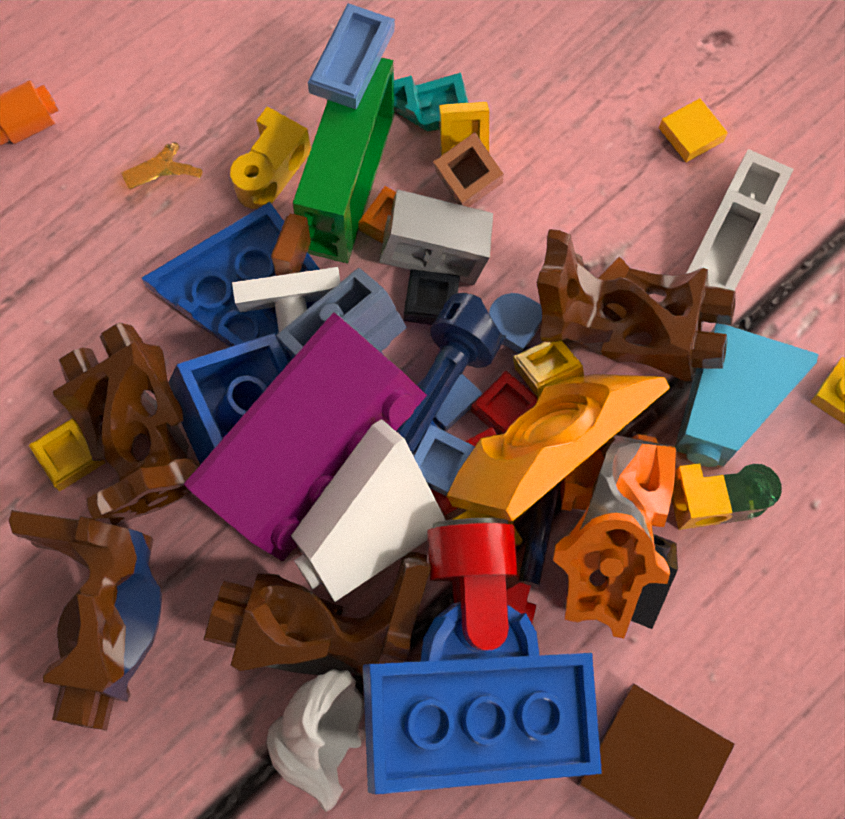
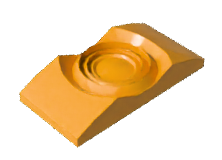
M590 374L573 377L545 387L535 407L521 415L510 425L506 434L485 437L479 440L458 471L446 495L454 507L513 522L670 388L665 377Z

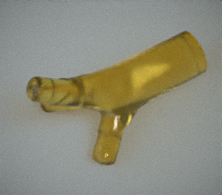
M172 142L171 144H166L158 155L121 172L126 185L131 190L162 176L186 174L201 178L203 170L189 164L174 162L172 158L178 152L180 146L178 143Z

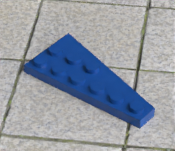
M268 202L141 279L146 288L229 347L275 333L276 336L279 330L275 307L240 312L235 304L232 282L276 276L271 255L284 220L273 205ZM307 252L300 272L320 270ZM317 301L307 302V309H309ZM278 340L288 363H290L292 358ZM432 420L431 425L437 427ZM421 441L419 442L418 446L416 447L415 451L413 452V454H412L413 457H414V455H415V453H416V451H417V449H418V447H419Z

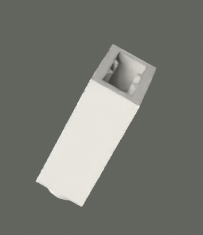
M382 419L370 427L291 535L303 554L294 560L303 577L312 589L322 584L335 602L427 541V530L433 528L434 523L446 521L405 439Z

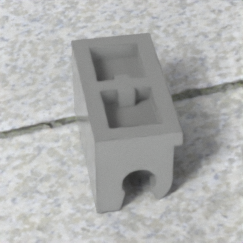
M397 189L393 199L391 216L388 215L379 262L409 270L415 269L460 275V282L475 285L490 258L493 213Z

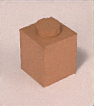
M475 132L433 161L436 173L459 205L470 207L503 184L504 173Z

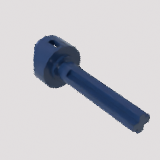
M468 293L453 294L430 328V335L434 343L440 348V351L419 386L427 396L416 407L411 417L396 431L405 439L412 454L466 366L483 368L490 365L506 339V335H502L495 325L482 299L476 295Z

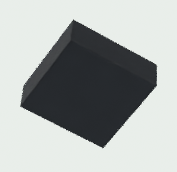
M411 269L403 321L433 325L449 298L453 294L458 293L460 275Z

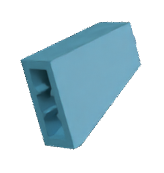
M715 324L711 332L727 334V351L723 369H696L675 443L676 451L687 454V459L695 464L700 463L701 466L715 467L717 465L724 467L817 363L819 354L728 325Z

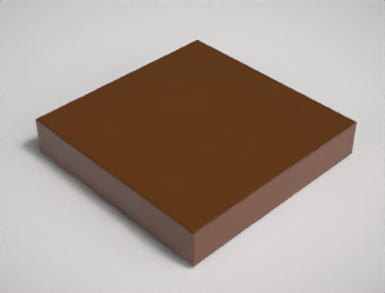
M633 683L626 692L599 743L602 774L584 775L577 785L631 819H698L735 744Z

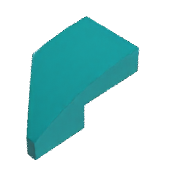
M461 72L419 85H415L412 75L394 80V111L425 131L440 130L439 105L469 103Z

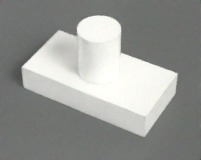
M338 267L232 282L235 304L240 312L275 307L280 333L307 310V302L320 300L341 282Z

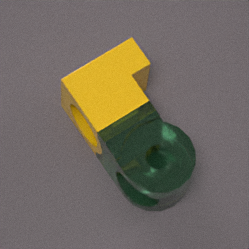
M700 463L679 466L675 470L671 498L678 530L757 518L779 500L782 493V484L778 475L770 467L763 464L747 465L737 474L703 477Z

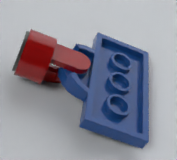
M466 518L434 523L433 528L427 530L429 564H431L430 581H452L454 604L434 618L423 638L420 662L363 665L368 793L377 795L602 774L592 653L539 655L537 632L527 614H521L507 605L506 578L517 576L514 525L508 524V520L502 518Z

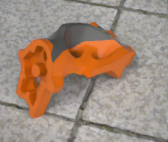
M637 434L632 438L614 435L561 480V509L572 511L573 509L586 510L569 536L562 538L555 545L553 561L568 574L569 578L565 620L577 623L586 620H597L609 626L613 637L624 639L643 586L649 583H668L670 576L669 566L665 559L655 551L652 526L664 527L668 516L675 477L676 448L674 446L658 444L656 437ZM597 569H600L601 573L608 577L601 586H594L589 579L590 575Z

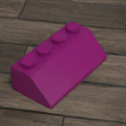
M333 312L188 478L184 485L251 543L279 560L284 561L297 547L291 535L370 427L382 419L397 431L411 417L416 407L427 395L394 363Z

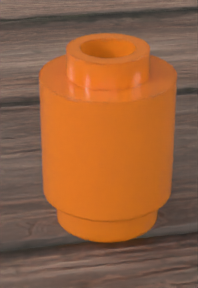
M28 80L0 94V145L9 141L15 145L56 124L52 114L58 112L59 109L44 84L36 88L33 82Z

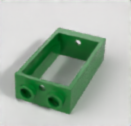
M381 58L357 109L327 100L292 203L294 214L307 217L311 239L307 252L310 255L349 263L359 231L358 222L364 215L394 120V60Z

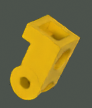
M268 106L256 120L260 137L252 146L250 152L240 155L234 160L230 168V177L239 202L251 209H258L268 202L273 203L309 156L311 150L308 128Z

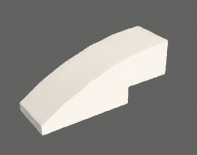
M748 149L687 273L706 268L708 269L709 286L735 291L794 169Z

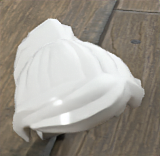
M332 669L304 683L293 695L283 716L279 717L270 726L266 742L272 765L285 781L317 799L325 812L331 810L336 805L343 792V788L338 780L337 767L342 762L349 748H359L361 746V739L358 733L359 724L364 713V698L355 687L356 680L348 670L338 671Z

